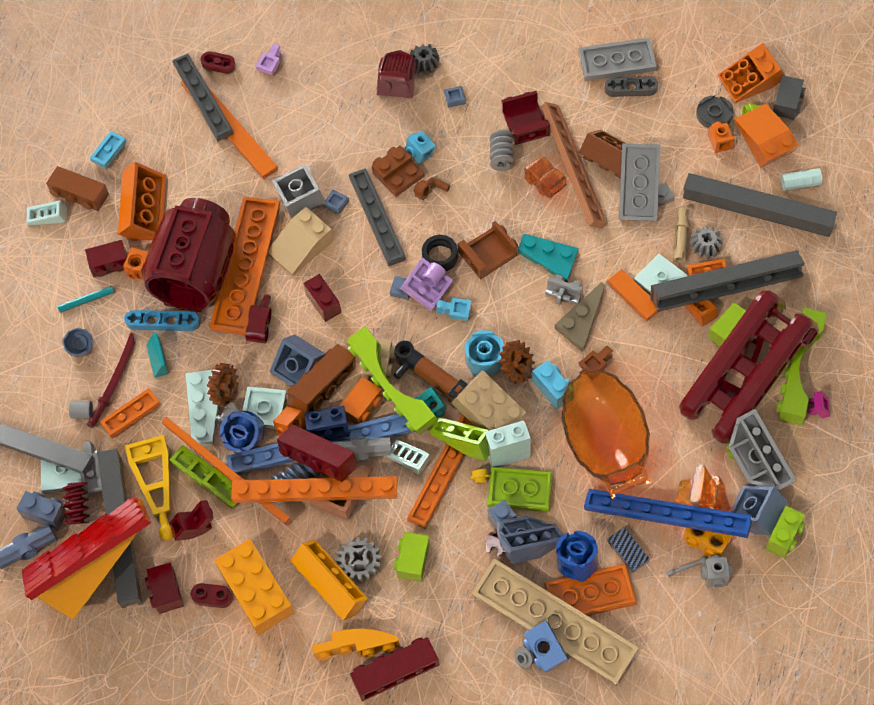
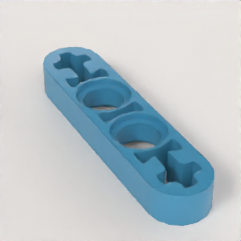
M132 310L127 312L124 317L127 327L131 330L194 331L200 326L198 315L191 311ZM136 317L137 320H135L134 323H131V320H133V318ZM157 317L158 320L155 324H149V318ZM175 317L177 321L174 324H167L169 318ZM190 319H194V321H192L191 324H188Z

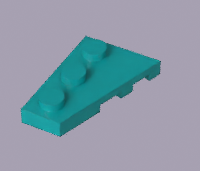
M523 234L518 247V253L536 265L543 266L552 275L563 276L565 282H568L578 254V248Z

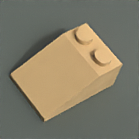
M305 207L283 229L270 246L268 255L293 276L334 241L332 229Z

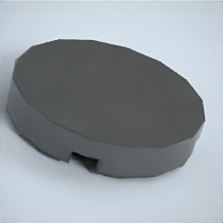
M711 95L699 102L696 116L698 121L707 128L711 127L715 122L729 124L733 118V106L726 98Z

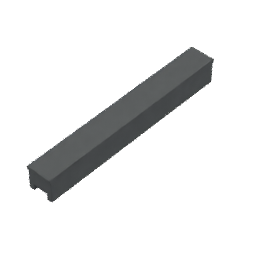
M688 173L683 188V199L826 237L830 236L837 216L836 211Z
M796 250L651 285V301H653L657 311L660 312L803 277L802 266H804L805 262L799 255V251Z
M117 448L97 452L104 508L107 515L127 501L122 460ZM132 540L113 565L117 601L122 609L128 605L142 604L134 542Z

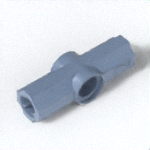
M47 524L30 534H19L12 540V543L1 548L0 569L20 559L28 560L34 557L39 549L57 541L51 526Z

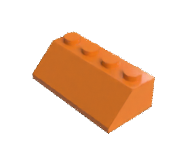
M137 162L123 170L118 235L133 241L153 240L164 215L165 174Z

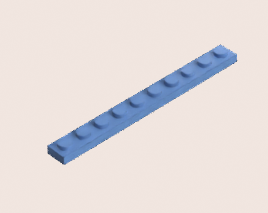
M398 414L350 425L348 426L349 437L328 441H345L355 437H368V439L392 438L412 432L405 424L408 421L405 416L400 417ZM278 443L226 456L228 467L237 475L295 461L280 454Z

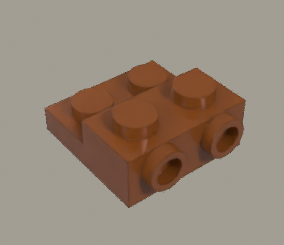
M401 145L397 148L391 147L386 156L383 158L378 157L373 161V175L395 197L425 177L424 172L412 161V156Z

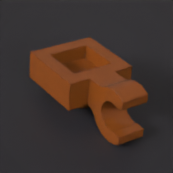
M607 345L598 354L592 351L579 362V367L593 379L607 367L605 361H608L613 356L611 354L613 350Z

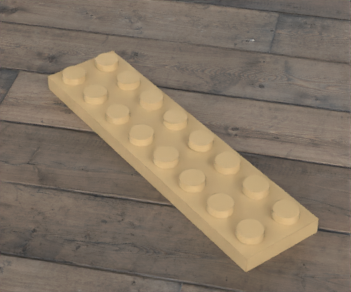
M495 558L472 592L473 596L527 630L544 621L549 622L567 655L615 685L618 684L639 650V647Z

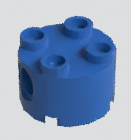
M240 411L228 415L220 425L219 434L222 438V443L229 450L238 453L254 449L260 444L264 436L263 420L249 411Z
M574 531V534L569 535V533H566L558 540L556 545L558 571L567 578L579 582L586 581L597 570L599 565L598 546L594 537L586 532Z

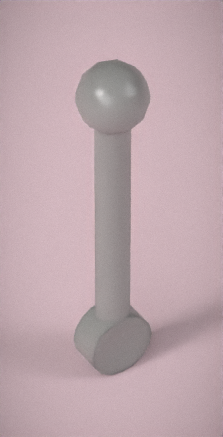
M701 557L698 561L677 569H671L666 573L668 577H671L678 572L699 564L704 565L707 558Z

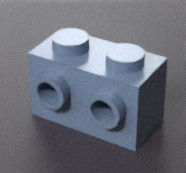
M25 491L16 508L22 518L44 526L49 524L51 528L56 530L60 529L66 517L64 516L66 509L60 500L44 498V495L35 491L33 493Z

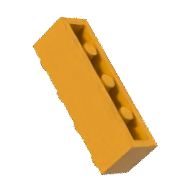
M316 540L302 543L290 560L342 620L356 616L368 600L364 593Z

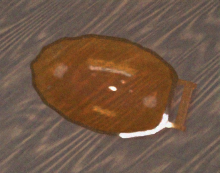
M585 369L580 371L579 376L571 382L569 381L562 397L563 428L567 443L578 463L597 480L606 483L611 498L616 497V494L641 484L651 483L645 470L649 458L650 433L645 413L632 390L624 385L616 375L602 369L587 371Z

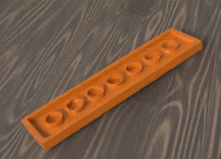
M243 196L234 231L236 241L224 282L217 296L209 326L211 331L246 335L249 309L251 305H256L281 206L280 201Z

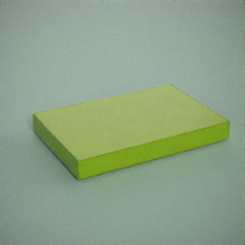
M491 467L487 507H493L506 500L511 509L549 512L552 472Z

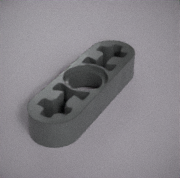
M653 77L610 78L605 82V93L611 97L652 96L656 94L658 89V81ZM629 84H634L636 88L630 90L626 86Z

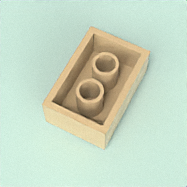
M483 370L451 402L475 427L489 431L516 423L526 413Z

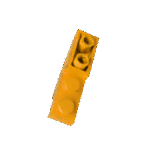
M348 629L331 632L332 641L312 645L315 659H320L321 661L328 660L337 654H351L353 650H357L359 657L370 658L378 652L390 653L400 647L397 636L386 632L369 629Z

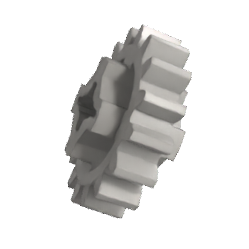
M359 537L356 538V542L349 539V545L342 544L343 551L337 552L338 556L341 557L336 559L337 564L340 565L339 567L347 576H350L352 581L358 578L359 582L362 583L364 577L369 581L370 574L377 575L375 568L381 569L379 562L382 561V557L378 555L380 549L379 547L375 548L374 541L368 544L367 538L363 542L360 541ZM371 554L373 556L372 564L368 560ZM347 556H348L349 559H350V561L348 562V565H346V557H347Z

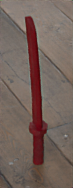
M133 333L129 334L113 376L103 396L99 397V404L87 423V426L90 428L95 427L104 408L109 407L111 404L109 400L122 376L135 344Z

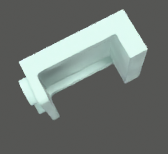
M524 421L496 428L485 433L489 444L488 459L491 467H502L530 458L531 438Z

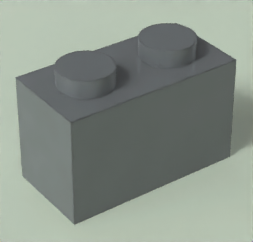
M782 75L773 112L778 117L794 120L795 114L800 113L802 102H799V98L803 99L806 89L802 87L803 79Z

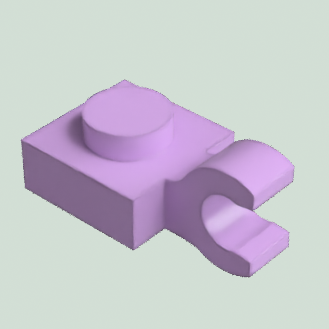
M273 44L268 54L263 52L256 65L257 71L273 76L280 64L279 57L282 53L279 51L280 46Z

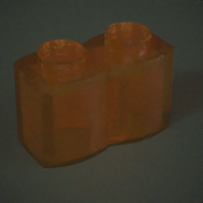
M543 156L538 157L524 168L525 180L530 185L536 186L542 196L551 198L567 185L566 177L563 173L553 167Z

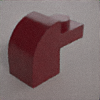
M208 500L200 501L190 512H178L173 517L169 525L175 541L193 539L205 534L212 528L210 522L214 517Z

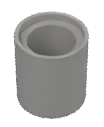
M92 401L70 402L69 415L71 419L91 418L93 414Z

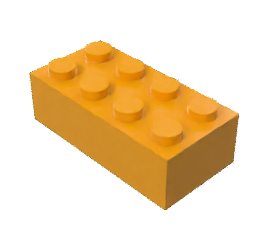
M251 539L214 559L218 570L258 635L294 614L290 602Z

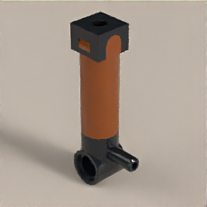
M403 340L396 344L395 357L400 365L393 374L396 379H400L410 369L447 396L450 403L468 385L462 379L458 381L414 349L411 342ZM403 352L409 353L407 355H401V353Z

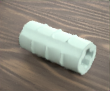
M818 168L781 174L782 188L786 191L822 185L821 170Z

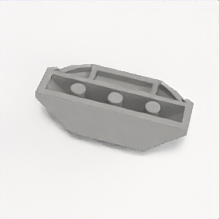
M756 409L738 417L728 448L748 484L775 487L779 491L796 482L797 480Z

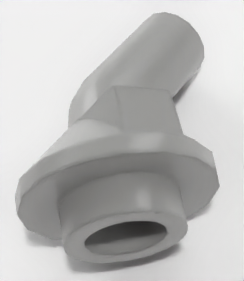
M540 645L539 650L541 653H544L543 646ZM526 646L519 647L516 650L515 660L519 666L528 668L534 663L533 657H535L533 650L529 651Z

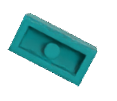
M155 332L150 337L146 347L154 377L167 375L169 372L158 333Z

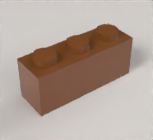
M59 166L55 168L46 182L50 194L57 198H65L73 204L78 203L88 210L99 211L109 195L104 183Z

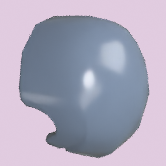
M75 328L66 333L62 343L64 350L70 356L83 357L91 351L93 338L86 329Z

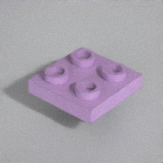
M422 257L400 289L429 311H432L453 280L445 275L446 271L441 265L429 263Z

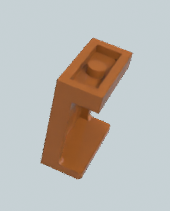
M496 221L492 222L491 229L469 243H466L465 240L458 243V253L480 280L518 256L516 240L510 238L504 226L499 225Z

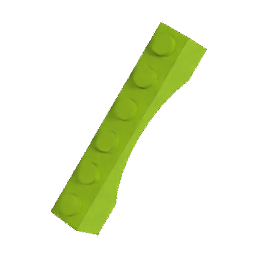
M803 308L802 313L818 323L819 332L808 347L798 349L791 359L790 366H786L784 377H787V382L782 383L780 394L784 396L782 401H778L776 412L780 413L778 420L803 425L809 401L800 381V360L805 352L821 339L827 315L826 312Z
M366 326L347 339V342L350 344L348 347L349 351L354 357L357 355L362 361L359 364L366 372L369 370L373 374L370 378L377 387L381 385L385 390L382 392L384 397L389 402L392 400L395 403L394 410L400 417L405 416L408 420L405 424L412 433L416 431L421 435L439 421L423 400L406 396L391 385L382 367L381 345Z

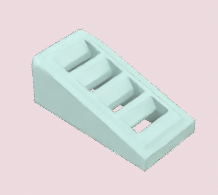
M61 200L27 208L26 224L28 226L67 222V206Z
M397 439L391 446V455L386 456L418 475L422 473L430 461V454ZM399 446L401 449H400V451L398 452V454H397V455L393 454V453L395 452V450L397 449V447ZM406 450L407 453L404 456V458H402L401 455ZM413 454L414 456L412 457V459L408 461L407 459L409 458V456ZM417 457L420 458L417 464H415L414 462L417 459Z

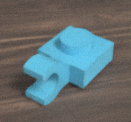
M452 298L451 303L438 300L436 313H449V318L468 321L471 300Z

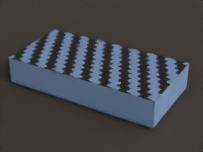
M622 528L607 539L608 543L632 573L650 561L649 557L625 528Z

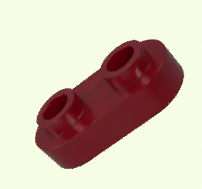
M208 51L203 53L200 58L202 67L206 70L229 74L236 68L235 60L230 55Z
M199 583L192 588L190 593L193 602L199 606L226 608L233 600L230 589L221 585ZM199 591H204L203 595H197ZM220 593L225 594L223 598H218V595Z

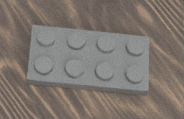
M650 38L580 47L578 50L585 81L656 71L657 68Z
M622 143L619 220L657 221L661 145Z

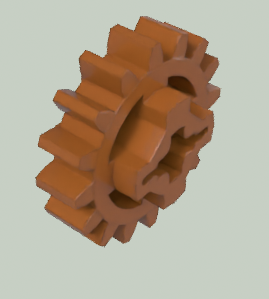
M520 340L507 342L505 346H502L503 352L499 353L502 359L499 362L502 363L500 369L505 371L504 377H509V382L514 381V384L527 382L529 378H532L530 372L534 370L532 365L535 362L532 361L534 355L529 353L530 347L525 348V342L520 343Z
M220 363V365L216 364L215 369L211 370L212 376L208 377L207 387H209L207 394L210 395L209 401H213L212 404L225 407L226 404L230 403V399H235L234 393H237L236 389L239 385L236 380L239 375H235L237 369L233 368L234 365Z

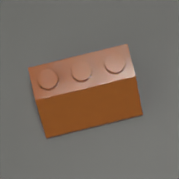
M603 130L587 133L579 153L584 155L583 158L585 160L598 163L600 168L606 171L611 170L615 173L616 177L621 179L622 143L625 142Z

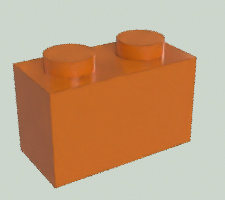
M362 377L340 404V406L345 407L347 419L354 424L367 422L374 408H378L383 401L382 389Z

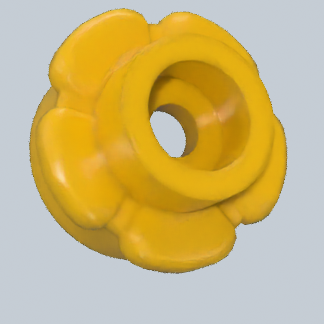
M478 469L471 471L472 477L470 479L475 480V484L487 482V478L490 475H488L487 469Z

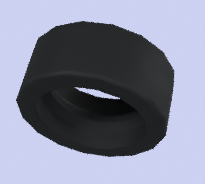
M447 235L431 236L422 246V257L429 263L441 265L446 272L457 263V244ZM444 246L451 250V256L444 261H434L429 257V251L434 247Z

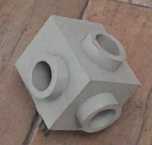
M714 555L705 559L704 566H701V577L705 579L706 587L719 588L727 586L729 578L732 577V566L727 563V557Z

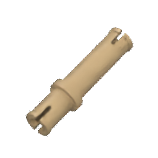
M679 207L677 209V221L674 224L676 235L673 261H677V263H684L686 261L687 231L690 226L688 223L689 209H686V207Z

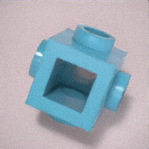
M422 130L416 134H411L407 138L405 150L418 164L433 156L436 145Z

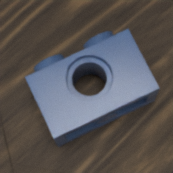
M544 621L523 633L526 637L523 642L529 651L533 650L536 656L534 662L539 670L543 669L544 672L548 673L569 661L549 622ZM543 642H548L550 649L547 653L542 654L539 647Z

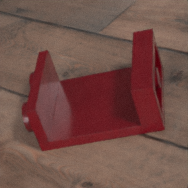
M537 91L526 92L522 95L507 97L501 100L502 113L509 131L513 133L514 145L550 136V124L548 120L543 118L537 102Z

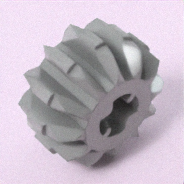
M706 225L703 227V230L697 228L696 233L691 235L690 247H692L693 253H698L699 258L702 255H705L707 259L710 255L715 257L717 252H720L722 249L723 239L720 237V231L714 232V227L709 230Z

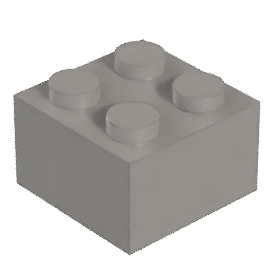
M306 164L272 180L291 218L305 207L311 210L325 203L320 189Z

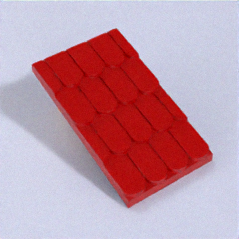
M138 497L128 499L109 515L105 513L82 532L73 534L51 552L47 550L22 570L25 596L30 600L37 597L73 620L136 534L151 524L143 501Z

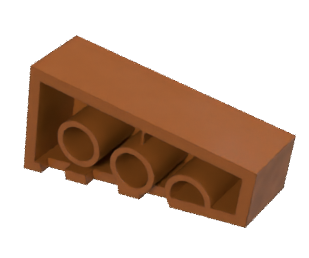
M339 344L329 349L320 361L315 362L308 373H304L301 376L300 381L296 385H292L288 389L287 406L302 410L304 416L307 412L321 410L320 406L325 398L329 400L335 391L336 385L340 386L355 368L356 357Z

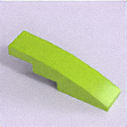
M184 445L169 459V462L230 508L237 504L232 503L231 500L232 481L218 469L211 467L201 457L194 455Z

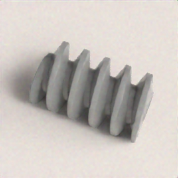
M497 130L490 135L491 167L496 171H507L514 162L512 151L513 133L509 130Z

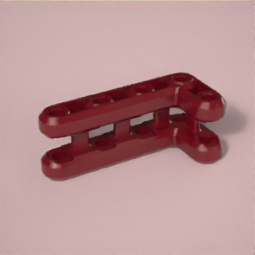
M770 290L761 291L756 296L679 405L680 413L688 420L698 419L699 414L710 402L724 411L721 414V419L714 429L711 430L713 438L721 444L730 442L737 418L756 409L798 349L808 347L819 332L818 323L804 313L795 314L792 320L783 315L782 312L784 309L786 310L785 300ZM777 319H780L788 326L786 329L779 331L772 325L776 324L775 321ZM759 336L771 346L769 348L770 351L762 362L756 365L744 355L754 338L756 339ZM735 369L745 376L747 380L739 394L732 398L722 391L721 387L729 373Z

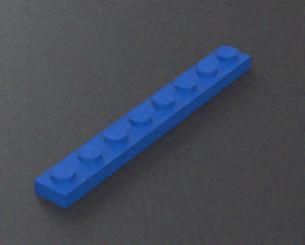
M595 489L588 490L584 503L586 511L748 538L752 524V516Z

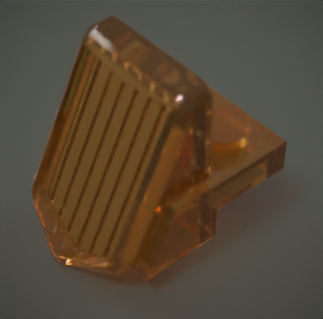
M696 465V471L692 479L680 481L675 503L726 512L730 510L728 497L725 493V484L719 476H711L704 465Z

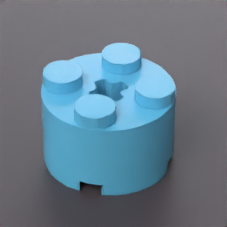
M488 330L477 331L465 343L466 365L474 375H478L482 370L488 376L501 371L502 363L499 360L502 359V356L499 353L503 352L502 346H504V343L494 332Z

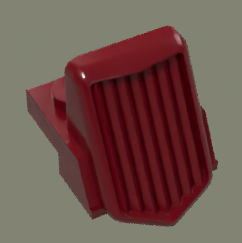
M402 50L386 53L383 58L381 57L378 66L377 95L413 98L417 61L414 60L412 55Z

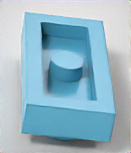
M110 131L91 155V162L107 169L127 143L126 138Z

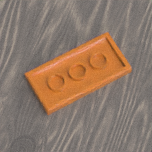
M626 564L596 570L584 582L567 577L544 582L546 591L587 616L637 604Z

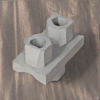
M555 275L554 278L549 277L545 294L557 298L556 304L560 305L563 300L575 305L580 302L581 282L572 281L570 284L565 282L563 276Z

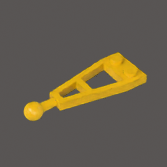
M160 435L125 445L129 465L154 516H159L161 524L158 532L159 537L167 541L174 537L167 518V514L171 513L170 456L165 436ZM162 458L163 481L146 485L137 464ZM163 490L164 506L157 508L150 493Z

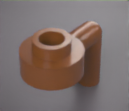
M434 177L428 181L422 180L417 182L414 187L415 197L421 200L426 199L432 186L448 192L450 185Z

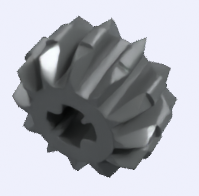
M422 44L421 47L415 46V50H411L410 55L417 61L416 70L418 74L422 71L425 75L427 71L433 73L434 68H438L440 58L436 48H432L430 44L428 46Z

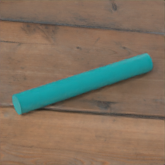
M109 286L57 307L61 313L114 293L112 286Z

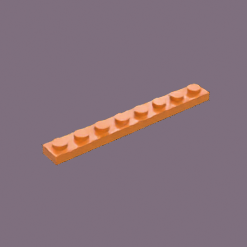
M397 476L346 478L343 482L334 478L233 480L231 496L232 503L397 499Z

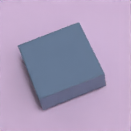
M462 86L444 89L448 108L466 104Z
M332 190L325 199L323 207L339 215L349 202V198Z

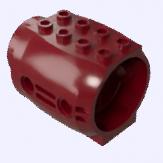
M187 198L182 201L180 206L175 205L174 208L164 213L146 257L143 279L147 291L153 297L163 302L165 306L201 313L202 309L206 308L216 299L227 274L236 241V234L229 225L230 216L224 208L206 199Z

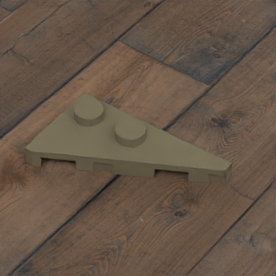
M602 282L555 324V329L581 351L585 348V343L590 334L591 326L603 295L605 284Z

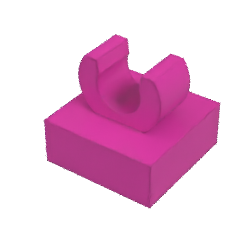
M822 391L814 392V398H809L808 404L814 405V407L807 409V412L810 415L819 414L822 418L830 417L829 398Z

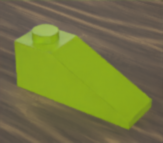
M440 417L439 421L430 429L429 433L468 457L486 461L489 456V444L485 435L489 431L487 429Z

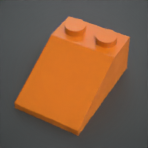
M767 104L734 119L760 168L792 153L799 146L790 129Z

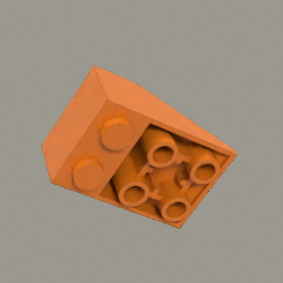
M762 43L719 73L718 77L734 102L737 103L773 88L780 83L782 75L786 76V74L769 49Z

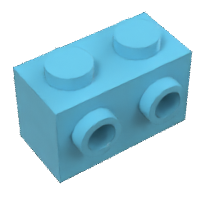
M547 360L532 371V382L556 409H559L572 399L573 385L569 379L563 378L555 364L552 365Z

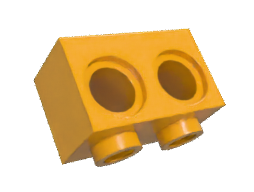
M687 528L683 536V540L688 546L692 548L697 547L707 557L714 555L722 557L733 538L732 535L700 530L703 535L697 536L693 533L697 529ZM714 540L719 541L721 546H714L711 542Z

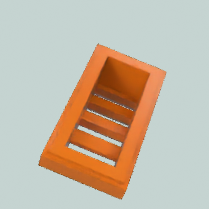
M709 300L685 305L687 310L702 326L713 321L718 316L717 307Z

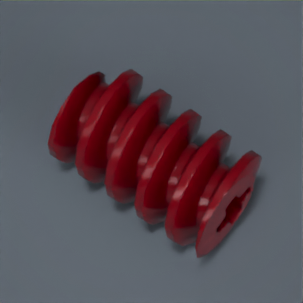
M88 482L68 483L67 486L62 488V491L68 492V494L63 496V499L69 501L63 504L64 508L69 509L64 512V516L70 517L64 521L65 524L89 523L85 519L89 518L90 515L84 513V511L90 509V507L83 505V503L89 501V498L83 497L84 494L88 493V490L82 489L83 486L88 485Z

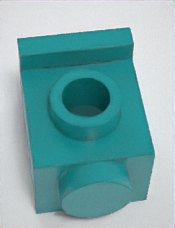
M428 388L415 398L423 400L438 419L445 415L444 410L447 409V406L434 388ZM436 402V403H437V407H435L434 409H432V408H431L432 403Z

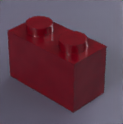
M122 240L85 249L93 278L124 270L123 265L127 258V252Z
M320 274L303 283L307 297L325 322L342 313L339 300Z
M171 562L146 569L148 577H145L147 588L152 591V596H149L152 608H156L159 614L184 607L175 570Z

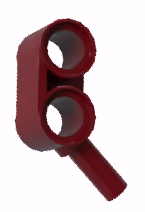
M268 294L264 295L260 305L250 306L249 321L245 335L246 341L267 343L269 328L266 324L270 323L272 309L268 307L271 296Z

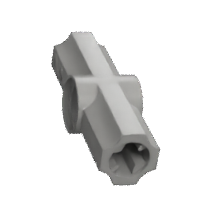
M355 437L345 441H331L353 451L356 460L391 455L390 437L373 439Z

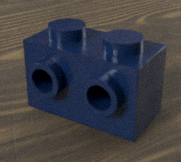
M344 406L305 413L306 429L308 432L326 440L350 436Z

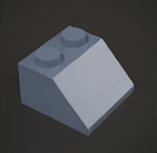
M294 334L282 339L270 373L291 386L296 385L300 381L301 376L304 373H308L315 362L320 361L325 356V353Z
M743 485L730 512L752 516L750 532L757 535H771L788 500L775 487Z

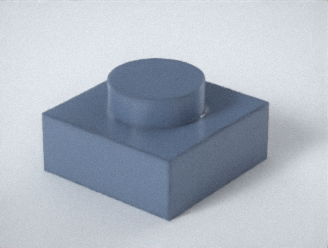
M394 277L390 296L409 300L410 296L400 289L407 278Z

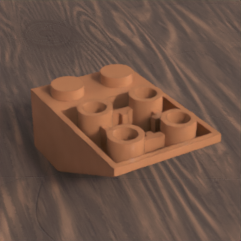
M356 461L357 468L347 478L369 477L373 467ZM323 473L319 476V478H329ZM358 500L309 502L311 507L348 521Z

